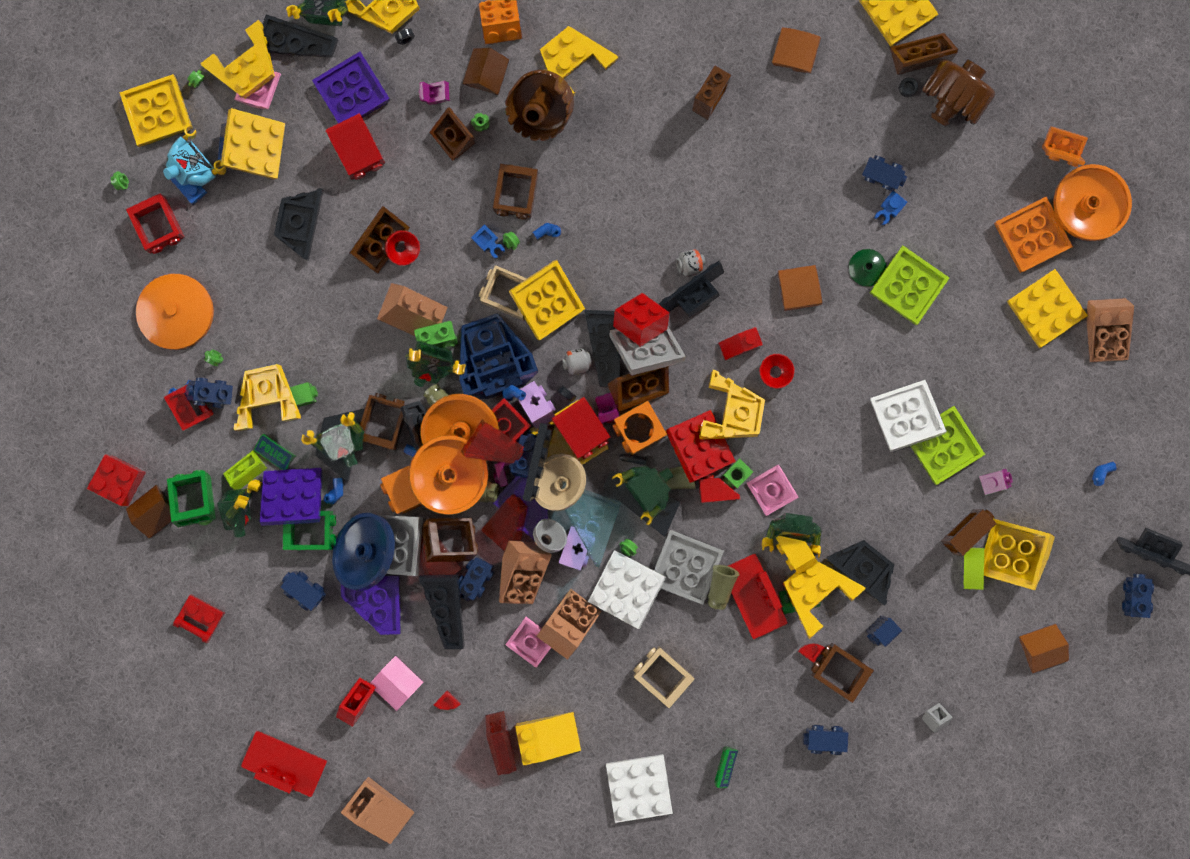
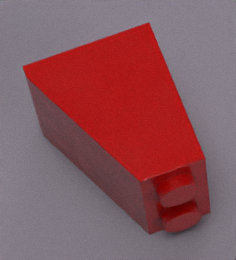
M360 113L325 130L351 180L354 178L355 180L361 179L366 175L365 173L371 170L377 171L385 164Z
M585 397L552 418V421L578 459L582 457L585 460L593 454V449L596 447L601 449L609 443L608 439L610 436Z

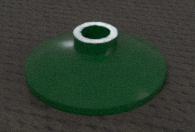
M860 250L850 259L848 266L849 274L861 286H874L886 269L885 259L875 250ZM867 263L872 265L871 270L866 269Z

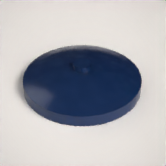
M372 513L358 514L351 518L338 534L333 549L332 563L335 576L344 587L356 591L371 589L384 578L389 570L394 556L395 540L390 524L383 517Z

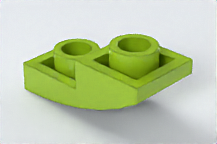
M971 548L964 555V589L984 590V548Z

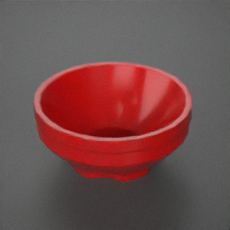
M400 230L388 237L385 243V252L393 263L409 265L417 259L420 252V244L414 234ZM398 241H403L405 244V248L401 252L395 250V244Z
M782 354L769 355L762 361L759 369L763 383L775 389L787 386L792 381L795 373L792 361ZM772 367L780 368V377L774 378L770 375Z

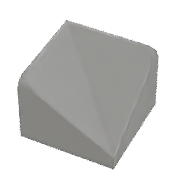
M938 703L925 712L922 720L936 733L946 727L953 717Z

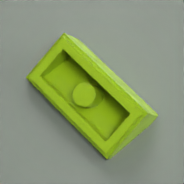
M253 450L224 472L223 475L230 487L238 492L265 471L267 467Z

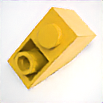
M783 536L776 537L779 543L776 547L781 555L785 554L788 560L785 562L791 571L795 569L797 574H800L818 563L805 541Z

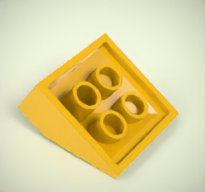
M993 519L997 524L990 530L984 549V576L1036 590L1050 556L1055 537L1049 533Z

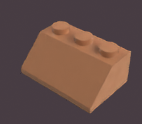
M391 283L377 319L415 336V329L442 323L448 307L405 286Z

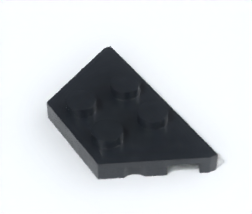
M322 188L308 193H299L293 197L281 198L274 236L307 261H309L324 191Z
M365 409L350 411L354 413V422L358 427H360ZM350 412L325 417L320 435L341 426L340 420L342 415L345 414L348 418ZM347 426L341 434L342 437L348 436L346 438L350 440L346 441L348 446L341 445L350 453L337 458L339 444H337L338 446L335 451L329 453L326 447L328 443H330V448L334 447L331 435L318 440L325 448L322 450L317 447L315 452L316 457L346 481L350 479L359 442L356 439L357 433L352 426Z
M861 540L825 558L848 578L866 588L865 591L885 606L887 604L886 599L891 584L894 563L865 540Z

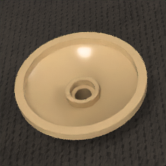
M567 454L552 455L545 460L543 477L538 484L540 490L535 500L548 510L562 511L573 506L582 496L586 485V474L582 464L576 458Z

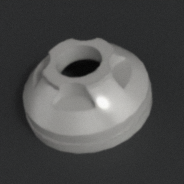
M543 519L534 528V540L542 550L556 553L565 547L567 543L566 531L557 521ZM541 536L548 538L549 545L542 542Z

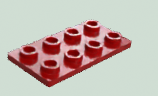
M752 554L728 565V567L739 572L731 593L751 637L756 639L786 625L788 622L781 609L782 605L757 555Z
M256 731L241 767L255 773V779L289 794L295 790L312 797L327 764V760L263 732Z

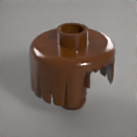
M968 59L962 67L952 61L942 60L922 88L923 93H926L927 96H935L939 91L937 95L939 101L935 106L937 109L934 113H931V118L946 127L950 124V119H954L965 106L962 115L966 116L965 120L970 121L973 125L976 124L995 97L994 89L981 80L987 71Z
M533 70L521 76L509 91L505 101L506 116L509 115L508 123L510 125L514 124L513 130L516 133L522 131L521 135L523 138L530 136L532 141H538L539 139L547 141L561 133L571 118L574 109L573 93L568 83L560 75L549 70Z

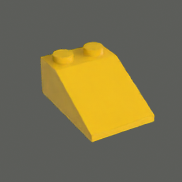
M574 712L521 722L515 726L523 765L538 763L581 751Z

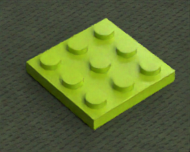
M902 245L869 293L913 324L918 325L949 280V277Z
M955 406L940 414L947 431L946 434L910 446L935 485L985 455Z

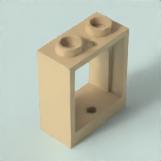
M495 265L494 269H490L486 280L489 281L486 287L483 286L480 291L481 303L524 321V316L519 308L515 311L488 299L499 275L518 283L523 282L527 278Z
M658 646L655 649L653 647L646 655L648 659L644 664L640 662L633 670L635 674L633 676L663 704L670 708L695 678L662 648ZM659 655L684 675L666 697L642 677Z

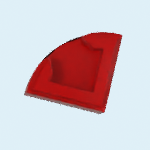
M810 643L802 646L798 652L814 663L825 647Z
M448 690L434 704L436 708L442 710L455 709L461 705Z

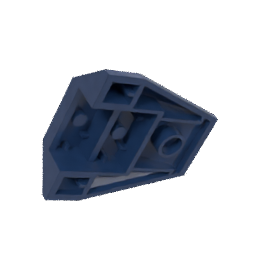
M498 313L462 325L460 365L465 364L466 367L464 374L460 375L459 380L464 394L488 400L502 395L503 390L510 385H514L517 388L524 387L538 373L532 353Z

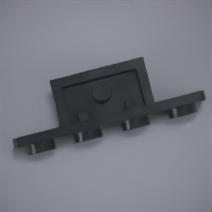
M717 261L709 265L705 271L694 276L691 281L679 287L670 296L662 299L659 305L668 312L680 306L689 318L720 296L717 289L710 282L724 273L721 262Z
M1146 527L1137 543L1122 537L1117 538L1118 545L1122 551L1126 553L1132 552L1143 560H1152L1163 568L1169 567L1178 574L1190 576V565L1175 559L1183 546L1181 541Z

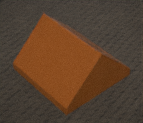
M1056 624L1019 636L1032 673L1069 661V644Z

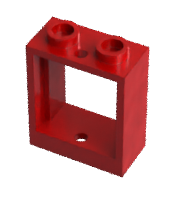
M159 193L126 209L145 251L157 254L163 251V247L176 245L181 242L180 239L184 238L169 202L163 194ZM162 207L173 232L149 243L138 218Z

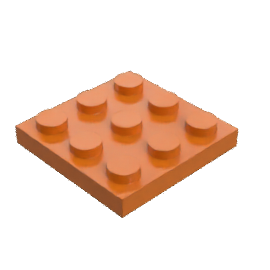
M1047 197L994 223L1020 273L1073 247L1063 227L1058 222Z

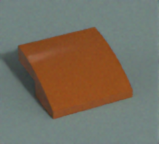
M782 27L772 64L792 68L796 72L811 73L821 37L808 32Z
M816 265L778 271L781 298L785 311L822 305Z

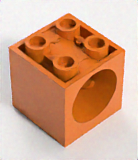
M649 401L614 419V425H612L617 437L622 436L624 442L621 444L626 453L630 452L632 455L667 436ZM634 416L644 420L646 418L652 426L648 435L650 439L643 443L633 439L629 440L624 432V429H627L628 422L626 421Z
M410 465L381 478V489L391 500L388 504L392 512L397 514H404L422 505L414 496L410 487Z

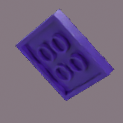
M361 51L312 80L338 123L359 113L363 118L391 101Z
M322 469L264 471L260 511L261 526L320 522Z

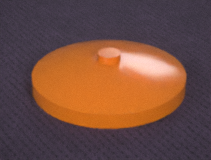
M1089 164L1072 170L1062 178L1055 190L1053 206L1058 222L1070 235L1085 241H1099L1116 234L1123 228L1131 213L1132 198L1128 185L1117 172L1106 166Z
M167 274L154 279L143 289L136 305V319L143 335L153 344L169 350H181L195 345L207 334L213 321L214 308L208 291L201 283L183 274Z
M452 394L440 398L428 409L421 424V440L424 444L439 436H458L473 443L483 454L485 461H487L494 453L498 444L499 426L494 413L483 401L466 394Z
M439 436L427 441L416 451L409 467V483L414 496L423 506L440 514H456L472 507L483 495L488 480V469L483 454L473 443L458 436Z

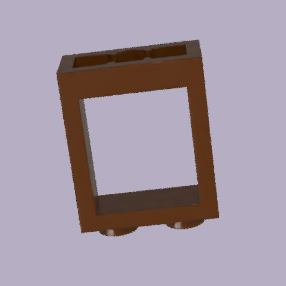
M714 66L695 97L692 111L709 120L728 88L731 74Z
M500 163L493 210L497 212V215L508 217V214L516 215L517 219L522 220L532 217L539 174L538 169ZM504 176L531 180L527 209L500 204Z
M375 393V396L369 394L359 427L361 432L357 433L356 439L396 450L405 421L402 412H400L392 441L366 434L375 402L400 409V407L404 406L405 401L396 398L393 401L386 400L387 396Z
M973 509L941 542L953 555L964 556L997 524L993 520L995 517L987 509Z
M428 518L423 523L422 533L427 562L471 561L477 555L478 545L475 542V526L472 524V518ZM437 530H461L464 552L441 553Z
M833 643L830 646L826 645L821 653L823 657L820 662L816 661L811 668V676L853 703L874 670ZM835 652L861 667V670L846 692L820 676Z

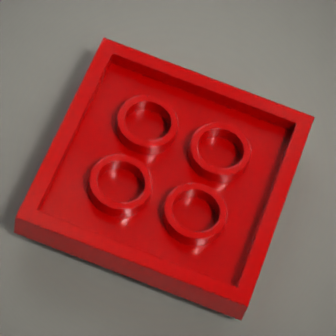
M711 410L665 430L690 483L736 462L725 438L699 439L703 420L717 423Z

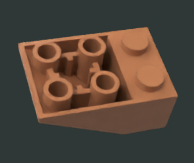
M1126 298L1088 300V316L1086 319L1090 362L1129 360L1134 305Z
M509 541L502 559L499 602L533 604L552 554L539 548L536 542Z
M570 589L536 637L568 660L602 611Z
M368 777L341 813L357 826L391 844L414 814V811Z

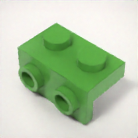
M451 321L414 330L418 349L421 350V353L431 354L436 352L435 349H451L454 345L458 344Z

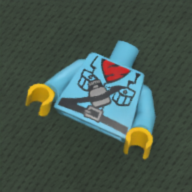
M187 125L184 128L185 135L183 137L180 136L171 146L167 155V168L163 170V173L168 180L176 178L181 185L204 186L213 180L216 174H225L226 167L218 169L221 166V160L216 161L213 167L194 143L187 141L197 136L196 130L192 134L187 133L191 129V125Z

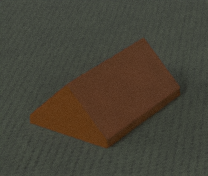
M945 33L892 46L890 51L897 75L938 65L942 60L952 61L958 53V48Z
M382 206L350 251V254L378 274L389 259L385 252V243L388 237L396 231H408L410 227ZM398 241V242L395 244V249H396V247L398 246V244L400 243V241Z
M669 366L635 375L627 374L608 383L607 385L617 410L622 411L668 394Z

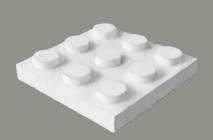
M926 380L870 398L890 452L944 435L947 432Z
M614 550L588 602L640 629L666 577Z
M663 754L606 763L615 823L673 814Z

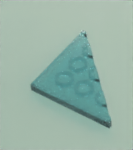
M584 490L580 499L573 506L565 509V512L595 566L599 568L621 502Z

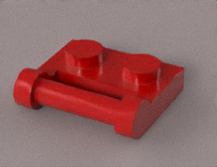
M188 384L164 396L165 401L183 431L214 414L212 409H209L205 403V406H199L202 414L196 415L184 394Z
M191 594L174 620L173 626L187 630L207 644L225 612ZM186 615L209 627L208 630L205 632L184 620Z

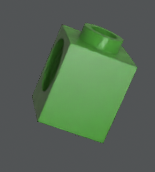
M307 382L290 387L297 407L317 402L315 397H318V392L311 383Z
M738 459L722 475L725 478L723 482L729 487L737 489L753 471L741 459ZM733 470H738L741 473V478L738 481L734 480L731 476Z

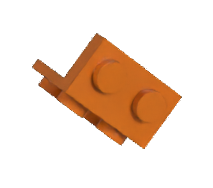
M487 0L479 3L485 44L522 39L516 0Z
M1050 126L1042 149L1049 156V159L1058 162L1060 159L1067 161V164L1078 167L1079 164H1085L1081 154L1088 138Z

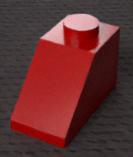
M756 327L718 343L724 360L758 349L763 345Z
M714 474L702 477L703 479L698 480L700 503L740 499V495L720 478H714Z
M359 678L340 704L336 718L353 727L364 712L376 686Z

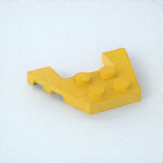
M346 0L341 5L345 11L391 34L420 10L416 0H374L367 7L360 0Z
M259 20L245 29L254 46L225 68L214 53L200 63L201 66L244 99L275 77L271 57L266 46L267 40L263 33L264 27Z
M570 26L540 49L547 70L560 75L563 79L592 55L605 70L619 58L616 54Z
M275 364L244 372L240 393L242 400L241 405L237 408L236 414L239 415L237 424L234 423V431L253 428L251 409L276 403L281 404L282 421L287 422L301 419L281 365Z
M712 370L708 388L727 392L722 425L703 420L699 439L758 437L765 399L745 387H739L734 384L733 380L722 377L718 371Z
M820 562L800 574L795 572L783 583L809 639L823 628V625L810 611L838 587L853 601L866 589L864 586Z

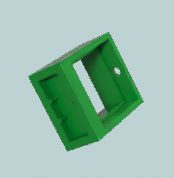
M195 470L191 474L186 475L177 474L173 478L167 479L171 522L179 528L216 519L211 476L205 470ZM201 482L204 508L179 513L177 487Z
M320 511V516H325L324 545H294L295 524H283V550H332L336 544V535L333 534V526H336V515H333V511Z

